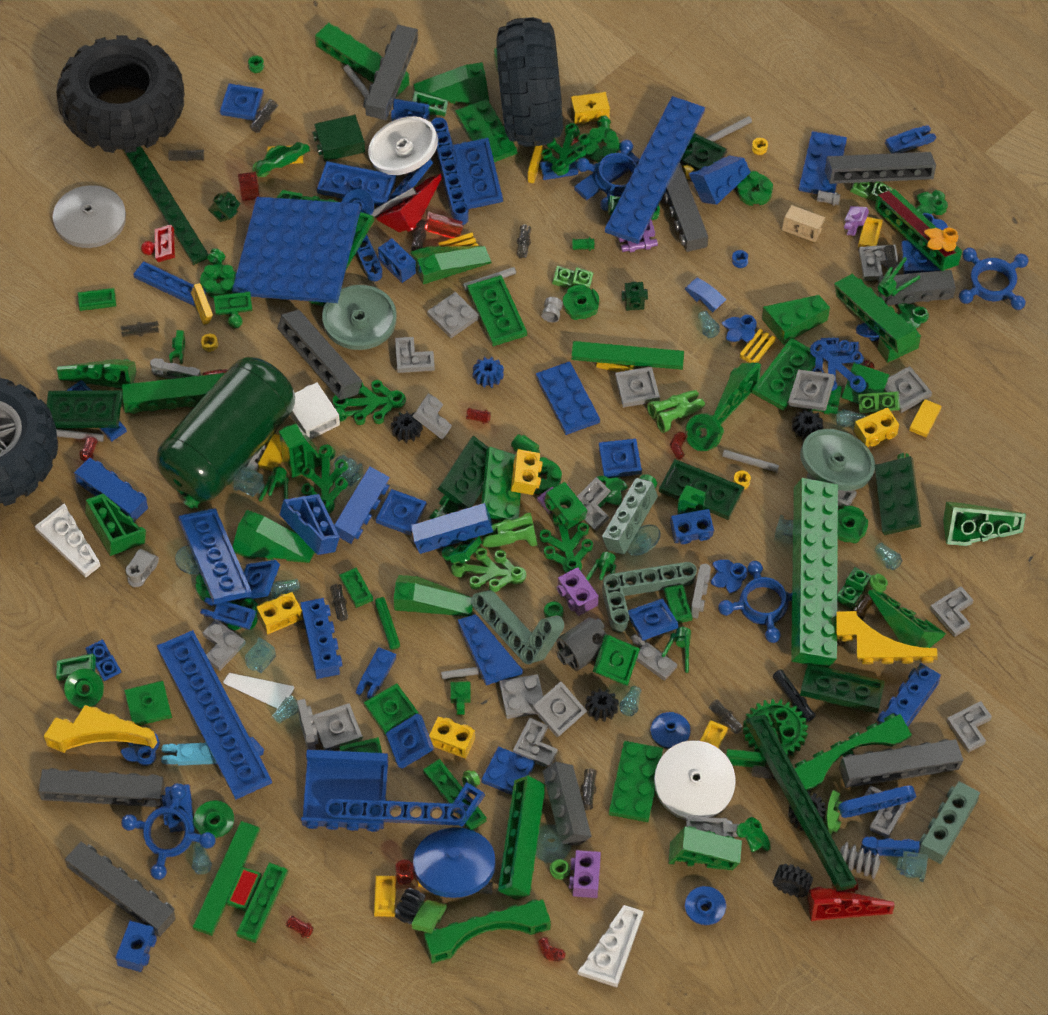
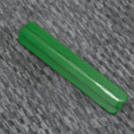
M384 597L377 598L375 605L391 650L398 649L400 642Z

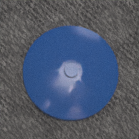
M454 827L441 829L424 838L416 848L413 857L414 873L418 882L435 895L448 898L465 897L478 892L491 880L495 871V853L489 841L473 830Z

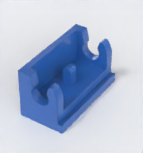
M394 99V109L391 110V122L404 117H420L429 121V104Z

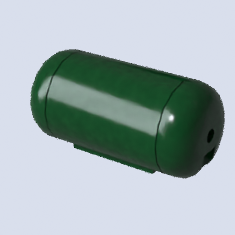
M246 357L235 362L159 446L156 464L165 481L179 494L184 496L189 494L195 501L205 502L216 498L238 476L250 459L269 441L293 411L296 396L286 376L271 363L263 359Z

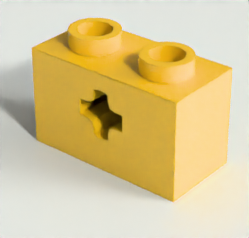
M606 92L571 96V111L574 124L598 121V118L601 116H608L609 118L610 107Z

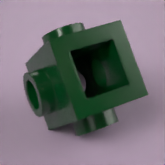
M229 191L222 194L218 193L213 198L214 202L208 211L219 222L230 220L237 214V209L241 203Z
M633 281L625 283V288L621 291L622 302L625 301L626 311L643 310L645 308V300H648V290L644 289L643 282Z

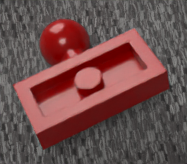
M167 225L154 229L155 243L145 241L141 245L142 253L151 255L155 252V259L158 262L175 258L173 226Z

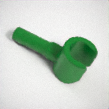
M342 407L336 408L340 422L349 416L361 412V410L345 412Z

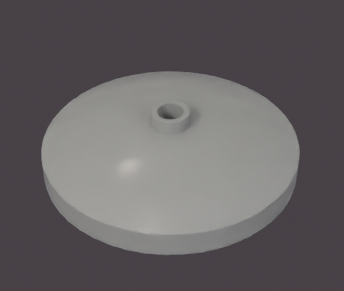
M94 185L82 186L67 192L59 199L53 211V222L57 234L68 244L80 248H95L111 242L121 233L126 222V211L121 198L110 189Z

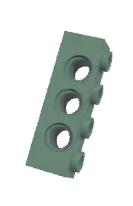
M635 478L602 535L608 551L623 555L626 553L658 497L653 482Z
M958 781L956 787L952 786L946 796L948 797L947 802L941 803L937 811L939 813L937 819L932 818L928 826L930 829L928 834L924 833L919 841V845H921L920 854L939 864L943 862L977 804L980 796L979 791ZM953 804H959L961 808H957ZM944 820H950L952 823L948 824ZM939 835L943 839H937L934 836Z

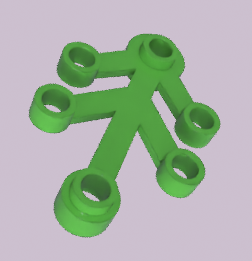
M478 548L475 557L486 567L468 565L465 562L460 563L459 561L451 565V573L456 577H463L467 572L485 574L481 577L473 576L470 578V587L472 589H479L481 585L489 582V590L497 592L501 587L509 583L518 585L526 579L525 569L514 567L506 558V552L503 550L495 552V561L501 563L505 569H500L487 556L485 548ZM498 576L503 577V578L500 579V580L494 579V578H496V577H498Z

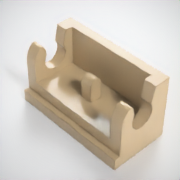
M791 205L784 217L782 230L816 242L822 231L821 226L825 221V217Z

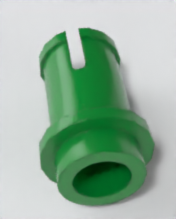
M608 116L598 118L597 125L599 127L610 128L611 120Z
M591 237L589 239L573 238L572 248L573 250H594L595 239H591Z

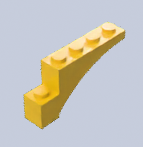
M856 611L837 612V637L844 642H851L853 639H857V659L862 664H874V661H882V664H893L894 661L911 664L916 660H921L922 663H933V660H938L937 648H922L894 641L869 627L858 617Z
M87 705L83 707L74 723L67 719L62 720L55 717L44 735L48 747L63 753L68 749L96 742H129L149 746L153 749L157 744V739L152 729L137 726L130 720H122L115 714H107L97 707H89Z

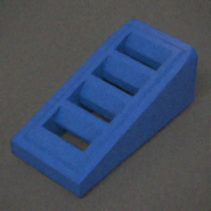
M466 782L453 804H459L467 809L468 820L481 803L485 794ZM471 793L476 797L472 799L471 797L467 796V794ZM463 799L471 802V805L469 806L462 802ZM460 810L454 811V812H457L458 814L462 815V811H460ZM452 815L453 819H459L456 816Z

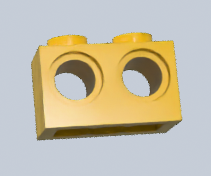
M885 408L855 421L853 432L867 447H873L881 441L894 438L898 434L899 423L890 409Z
M517 450L513 465L512 492L533 495L535 489H539L541 477H538V472H541L542 461H539L540 453Z
M293 592L282 594L278 598L265 601L256 607L258 618L267 635L303 620L302 609Z
M438 716L429 736L433 747L466 759L475 741V730L469 725H460L450 718ZM447 731L448 733L440 734L439 732ZM459 738H465L466 740H465V741H459L458 739H459Z

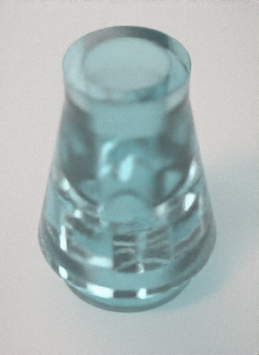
M707 311L701 312L698 318L703 335L708 338L717 336L720 332L719 324Z
M843 409L837 412L836 422L842 428L855 425V421L864 418L865 414Z
M884 543L876 546L875 552L879 555L886 568L895 570L901 565V554L887 547Z
M297 578L274 581L270 592L272 597L276 599L282 594L300 590V584Z
M632 686L619 704L621 713L626 716H633L638 712L642 692L639 687Z
M292 695L288 698L285 697L272 715L278 724L298 713L297 700Z
M196 843L193 845L192 869L196 874H207L211 870L212 862L206 849L200 843Z

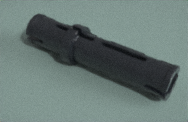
M782 669L776 671L772 678L789 698L792 707L797 706L796 710L798 712L802 711V717L806 718V722L813 720L816 714L807 704V699L800 696V693Z

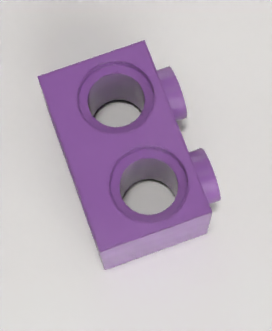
M578 567L558 577L557 591L560 596L566 598L571 611H575L580 616L598 606V594Z
M576 850V858H571V870H575L574 876H570L569 889H573V896L598 898L601 852ZM582 863H589L590 866L584 867V866H582L581 864H582ZM582 881H586V882H588L589 884L586 885V886H583V885H581V884H579V883L582 882Z

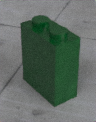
M356 114L314 124L315 131H312L313 140L318 143L316 145L319 156L322 155L324 162L365 153V141Z

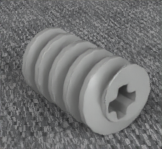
M846 842L841 847L840 853L846 864H849L850 871L856 866L858 874L864 869V876L867 877L872 872V879H875L881 863L879 854L877 853L872 858V851L869 850L864 855V848L856 852V845L848 849V842Z

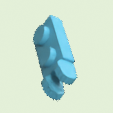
M206 743L164 744L161 747L163 753H177V756L164 755L161 758V762L165 765L216 764Z

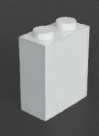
M318 383L308 385L295 393V405L290 416L309 439L315 438L340 425L338 412Z

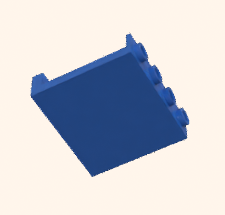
M307 750L303 817H301L302 825L309 829H317L318 826H323L330 830H337L338 827H344L350 831L365 828L370 832L384 829L383 821L332 819L326 813L325 806L331 799L386 801L388 753ZM340 805L333 806L331 813H339ZM354 806L351 809V814H359L361 807ZM374 807L371 811V815H379L381 812V808Z

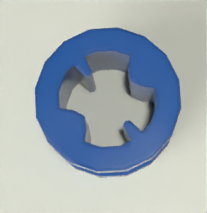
M738 250L733 253L732 263L735 267L744 268L748 265L747 252Z

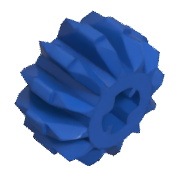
M484 356L483 361L478 359L473 366V378L476 380L477 385L482 384L484 388L486 385H489L492 388L493 384L499 385L500 380H503L504 367L500 365L499 360L494 361L493 356L490 359Z

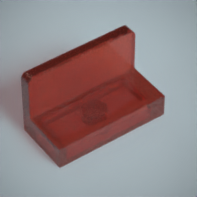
M428 212L423 230L449 238H456L460 236L463 230V222Z

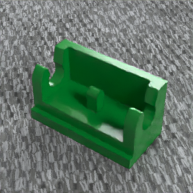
M686 485L678 500L677 515L704 510L706 492Z

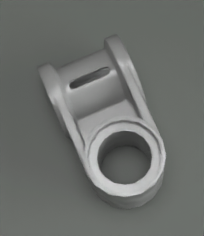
M139 549L126 567L129 585L132 587L142 586L151 572L155 570L159 557Z

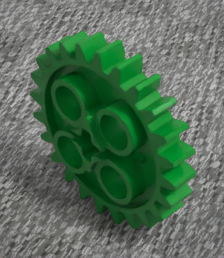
M774 699L771 700V704L764 700L763 706L756 703V709L750 708V714H746L745 719L765 714L771 727L774 725L772 729L782 743L781 745L786 755L789 753L791 756H794L795 750L800 752L801 745H805V739H807L808 734L806 732L808 725H805L806 718H801L802 711L796 713L797 706L790 708V702L783 705L782 699L779 700L778 704L775 703ZM777 717H783L785 719L779 720ZM744 720V741H749L748 748L754 747V752H758L760 749L745 723L746 720ZM784 734H791L792 736L786 737Z

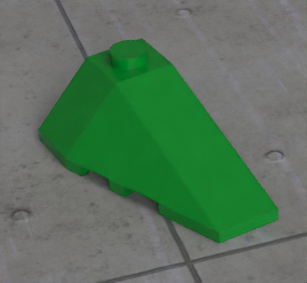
M246 510L238 525L232 546L236 554L251 559L263 557L267 558V560L277 558L292 562L310 563L315 554L298 534L263 515Z

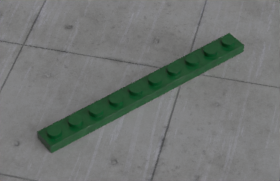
M142 146L137 147L136 152L125 153V149H122L168 225L173 226L174 235L192 265L207 260L208 252Z
M765 714L748 718L745 722L837 892L854 888L857 884L855 878Z

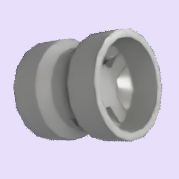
M556 297L546 298L544 302L545 308L542 311L541 317L547 322L559 321V311L562 310L563 302Z

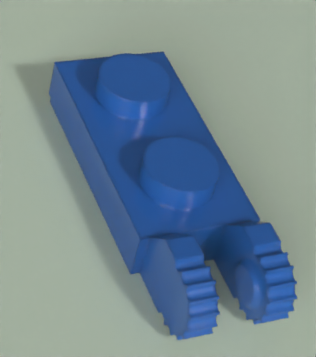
M929 125L887 138L885 145L891 154L904 153L935 141L936 135L934 133L928 134L931 128Z
M205 599V603L215 606L216 609L214 612L201 609L200 614L250 630L256 614L255 610L229 602L213 604L212 599Z
M378 647L361 678L356 694L361 695L366 685H369L371 687L367 693V698L374 697L396 660L395 653Z
M865 837L861 843V848H864V855L870 850L872 855L878 853L879 856L917 857L920 848L919 841L912 839L900 841L891 838L877 840L875 837Z

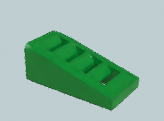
M414 91L411 102L429 104L430 115H446L448 100Z

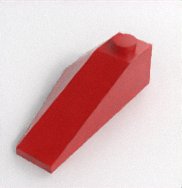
M438 174L427 178L414 188L416 192L414 196L381 213L377 220L397 232H410L417 227L416 224L422 219L442 175Z
M815 887L809 890L807 898L811 921L893 914L895 906L893 901L846 891L837 892L836 889Z

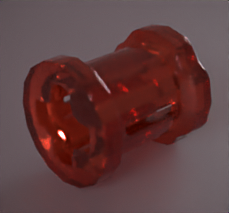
M406 859L397 862L395 866L397 881L403 885L410 884L414 879V866L412 862Z

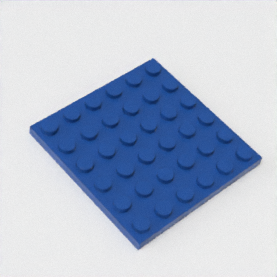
M256 197L232 293L250 292L251 297L338 303L361 211L360 204Z

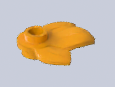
M932 228L924 231L931 238L927 244L928 248L933 250L943 248L947 252L956 248L959 236L955 229L945 228L941 230L939 228Z

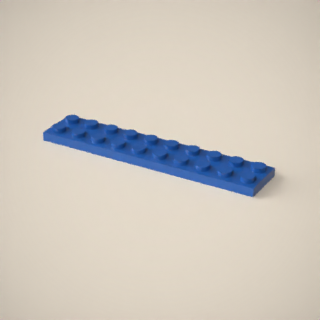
M674 96L671 97L605 227V233L639 244L705 112V107Z
M192 630L157 645L167 669L235 800L272 784L269 773L194 631Z

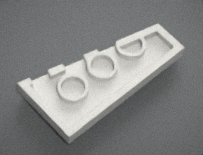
M65 503L35 526L36 531L85 578L100 567L99 560L76 525L74 518L70 515Z
M624 905L610 924L605 935L599 940L598 945L587 957L584 965L578 970V975L618 987L644 911Z

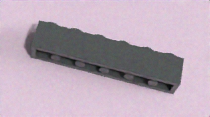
M397 25L396 30L392 31L391 42L386 45L385 57L381 58L380 69L375 72L374 84L370 85L369 96L364 99L363 108L366 110V116L387 120L418 43V29Z
M931 152L827 156L824 171L829 184L934 179L936 163Z
M679 162L663 197L665 203L669 204L670 217H674L675 230L680 233V243L682 246H685L686 252L708 247V234Z
M297 310L282 314L277 329L340 400L358 395L362 384L360 377L303 313Z
M944 739L936 743L925 742L917 746L906 745L899 749L887 748L880 752L868 751L861 755L849 754L842 758L839 770L845 788L955 771L960 769L964 760L957 740Z
M50 768L48 770L42 769L39 794L41 800L162 807V795H164L165 784L163 777L155 774L142 776L136 773L126 775L117 772H79L74 769L61 771L56 768Z
M80 842L65 858L68 869L138 922L154 927V932L158 937L176 920L174 908L169 903L160 901L157 894L150 890L148 892L145 890L140 881L129 878L127 872L121 867L117 869L113 866L112 861L108 857H101L97 854V850L92 845H85L83 842Z

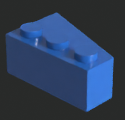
M729 155L708 167H702L697 172L689 173V176L701 201L717 205L751 172L745 158Z
M319 494L283 500L279 515L317 555L336 551L340 536Z

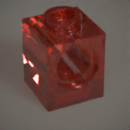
M256 172L238 174L242 201L255 200L256 197H260Z

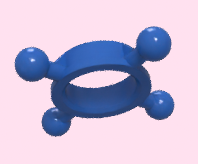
M630 140L621 141L619 145L621 153H611L597 164H591L588 159L583 157L576 161L578 171L585 172L589 170L595 172L594 179L597 186L607 194L600 203L602 210L608 212V197L610 195L622 196L627 184L615 185L608 182L602 174V169L610 163H621L627 166L633 174L637 164L628 156L633 150V143Z
M971 247L964 249L962 253L963 259L967 262H972L975 266L971 272L973 288L970 290L964 289L959 293L960 302L969 304L972 302L973 297L977 295L987 301L1010 299L1011 306L1015 310H1021L1025 307L1026 301L1024 297L1016 296L1012 292L1017 283L1015 269L1017 267L1024 268L1029 262L1025 254H1017L1014 261L1009 264L999 258L980 260L975 249ZM995 270L1003 273L1008 278L1009 285L1003 290L991 291L981 286L977 277L983 271Z
M751 561L748 564L747 570L754 577V580L750 581L743 589L738 602L732 603L728 600H723L719 603L718 610L722 615L727 616L734 610L741 609L743 615L748 620L756 624L766 625V640L770 643H776L779 641L781 633L775 628L774 623L778 622L786 614L788 601H792V593L785 591L778 581L768 577H761L763 571L762 564L759 561ZM756 588H770L780 596L781 605L773 612L761 613L751 608L747 601V596Z
M176 783L170 788V795L172 796L171 805L163 806L153 811L146 819V822L137 820L131 814L125 815L121 820V825L125 830L142 829L148 848L158 855L157 863L150 870L151 876L156 880L163 879L167 874V869L164 866L166 857H175L182 854L189 848L192 841L200 843L206 849L212 848L216 842L215 836L210 832H205L202 835L194 833V824L191 817L184 810L178 808L180 799L186 795V788L180 783ZM166 813L177 815L185 827L183 840L172 849L159 848L151 837L153 822L157 817Z

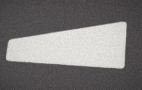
M229 673L223 681L224 684L279 710L282 709L294 690V686Z

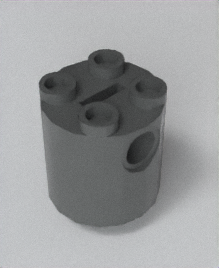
M589 617L558 637L556 640L559 650L557 657L563 665L568 664L573 670L579 671L597 659L604 636L607 635L603 630L605 628L604 624L599 618L594 620Z

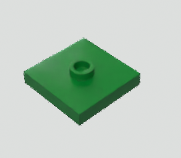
M854 363L851 373L855 376L863 377L866 381V388L862 392H855L848 380L842 398L859 404L858 394L883 393L890 374ZM860 380L856 381L854 385H858Z
M605 635L592 672L628 686L640 648L610 635Z
M163 681L124 690L131 720L137 726L172 718Z
M397 683L364 702V707L385 735L388 731L412 716L419 714Z

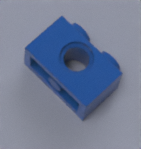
M129 921L116 955L118 966L142 972L143 967L147 966L150 954L148 953L150 948L156 944L157 935H155L154 927ZM135 945H142L140 949H133Z

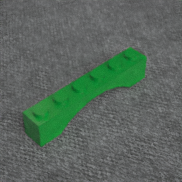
M893 713L885 717L883 723L879 725L873 723L866 727V732L862 734L856 732L848 737L849 740L843 744L839 741L830 746L831 750L825 753L823 750L812 755L814 759L808 762L804 759L796 763V768L794 769L806 791L822 784L832 764L847 752L868 745L894 747L909 739L912 734L901 714L895 716Z
M535 899L521 906H510L504 911H492L483 917H471L462 923L454 922L441 929L434 928L432 933H424V940L431 963L433 964L452 958L464 943L482 933L493 930H515L533 935L550 930L551 920L544 900Z

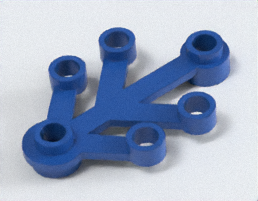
M823 340L815 341L810 348L811 354L816 358L813 372L821 371V373H825L823 370L824 358L828 362V374H834L835 376L832 391L836 390L838 386L836 382V370H838L850 381V386L855 392H862L866 388V381L861 376H855L842 365L845 363L861 364L864 360L861 352L856 351L852 355L832 356L829 353L837 351L849 352L851 345L847 340H842L839 344L830 345ZM843 345H848L847 348L842 349ZM822 346L820 351H816L818 347ZM859 355L860 359L855 360V357ZM860 380L858 385H854L856 381Z

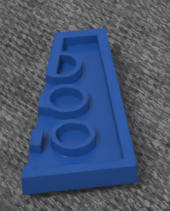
M476 614L458 619L460 631L485 685L523 674V669Z

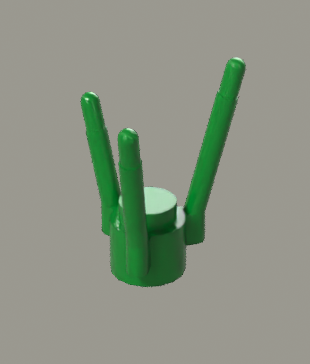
M906 257L902 259L892 274L893 268L890 267L878 285V291L883 296L889 297L892 295L894 297L899 291L920 279V275L896 288L897 283L893 278L907 260Z
M274 467L272 469L271 475L268 476L267 483L259 497V501L263 500L269 486L268 495L271 496L274 487H280L282 484L284 485V500L288 499L289 478L286 477L287 471L284 468Z
M603 552L600 559H596L594 566L588 573L587 581H589L598 567L601 570L599 580H603L605 572L611 571L610 574L615 573V555L611 552Z
M679 627L676 629V633H671L670 640L662 653V657L666 656L674 641L678 647H685V672L688 673L691 630L687 627Z

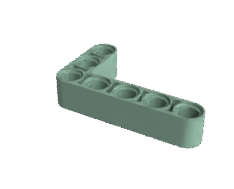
M683 562L613 573L605 576L602 594L611 629L617 633L624 632L627 629L629 613L624 596L660 591L666 587L683 584V587L690 586L695 581L696 566L691 562ZM688 572V573H690L691 575H690V576H686V575H684L683 573ZM669 575V576H671L672 578H671V579H667V578H665L664 576ZM650 578V579H652L653 581H652V582H648V581H646L645 579ZM631 581V582H633L634 584H633V585H629V584H627L626 582ZM612 584V585H614L615 587H614V588H610V587H608L607 585ZM611 602H618L619 605H613ZM616 619H621L624 622L619 623L616 621Z
M492 590L476 593L471 598L474 609L525 664L544 660L564 629L563 619L555 615L541 619L531 633Z

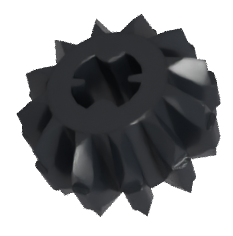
M803 409L802 413L797 411L795 417L792 418V432H795L796 437L802 436V440H805L811 433L823 429V418H819V412L813 414L812 409L809 412Z
M408 411L405 414L399 412L398 417L394 416L391 429L393 437H397L398 441L404 439L405 443H407L408 440L414 442L415 437L420 438L423 425L412 417L414 413L410 415Z
M601 688L598 689V692L592 690L591 695L587 696L585 709L588 711L589 717L595 716V721L602 718L603 722H605L606 717L612 720L614 714L618 713L619 700L616 699L615 693L609 694V689H606L605 692Z
M406 889L397 905L395 918L403 923L412 924L417 912L425 901V894L417 889Z

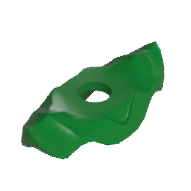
M296 142L290 147L277 145L271 148L263 160L256 162L255 169L258 177L275 168H283L295 162L299 156L310 152V147L307 144Z

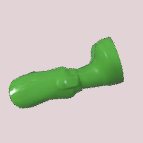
M697 390L673 395L668 400L649 402L647 410L652 419L657 418L659 430L665 433L670 430L671 422L674 419L684 418L699 411L705 406V402L702 398L697 399L699 393ZM670 408H675V409H673V410L664 412V411H666V410H668V409H670Z
M531 512L525 513L522 517L514 520L507 519L492 524L493 532L482 535L484 537L482 539L484 547L503 546L514 543L517 540H526L530 546H537Z

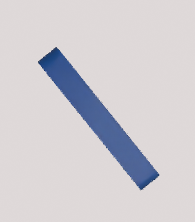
M435 118L431 122L438 135V145L435 152L452 220L456 225H465L469 220L468 203L448 125L444 118Z
M331 799L325 806L326 813L332 819L457 826L464 824L467 820V813L463 806L459 804ZM335 805H340L339 813L332 814L331 808ZM354 806L361 807V811L357 815L351 814V809ZM374 807L381 808V812L377 816L371 815ZM394 808H401L399 816L394 817L391 815ZM414 809H421L422 813L419 817H412L411 814ZM434 810H441L442 815L439 818L435 819L432 817ZM456 810L462 811V816L459 819L452 818V814Z

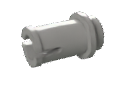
M819 190L817 202L830 203L833 206L839 205L841 194Z

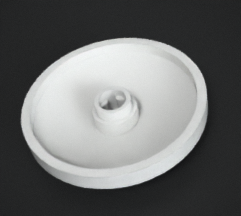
M400 118L388 123L374 135L369 145L368 155L373 166L379 172L388 175L406 174L418 169L432 157L438 145V135L433 125L424 118Z
M685 741L671 747L661 757L654 776L655 791L661 804L676 817L687 820L688 817L712 818L726 808L735 790L734 769L727 756L714 745L703 741ZM693 776H697V779H700V780L695 781V780L693 779Z

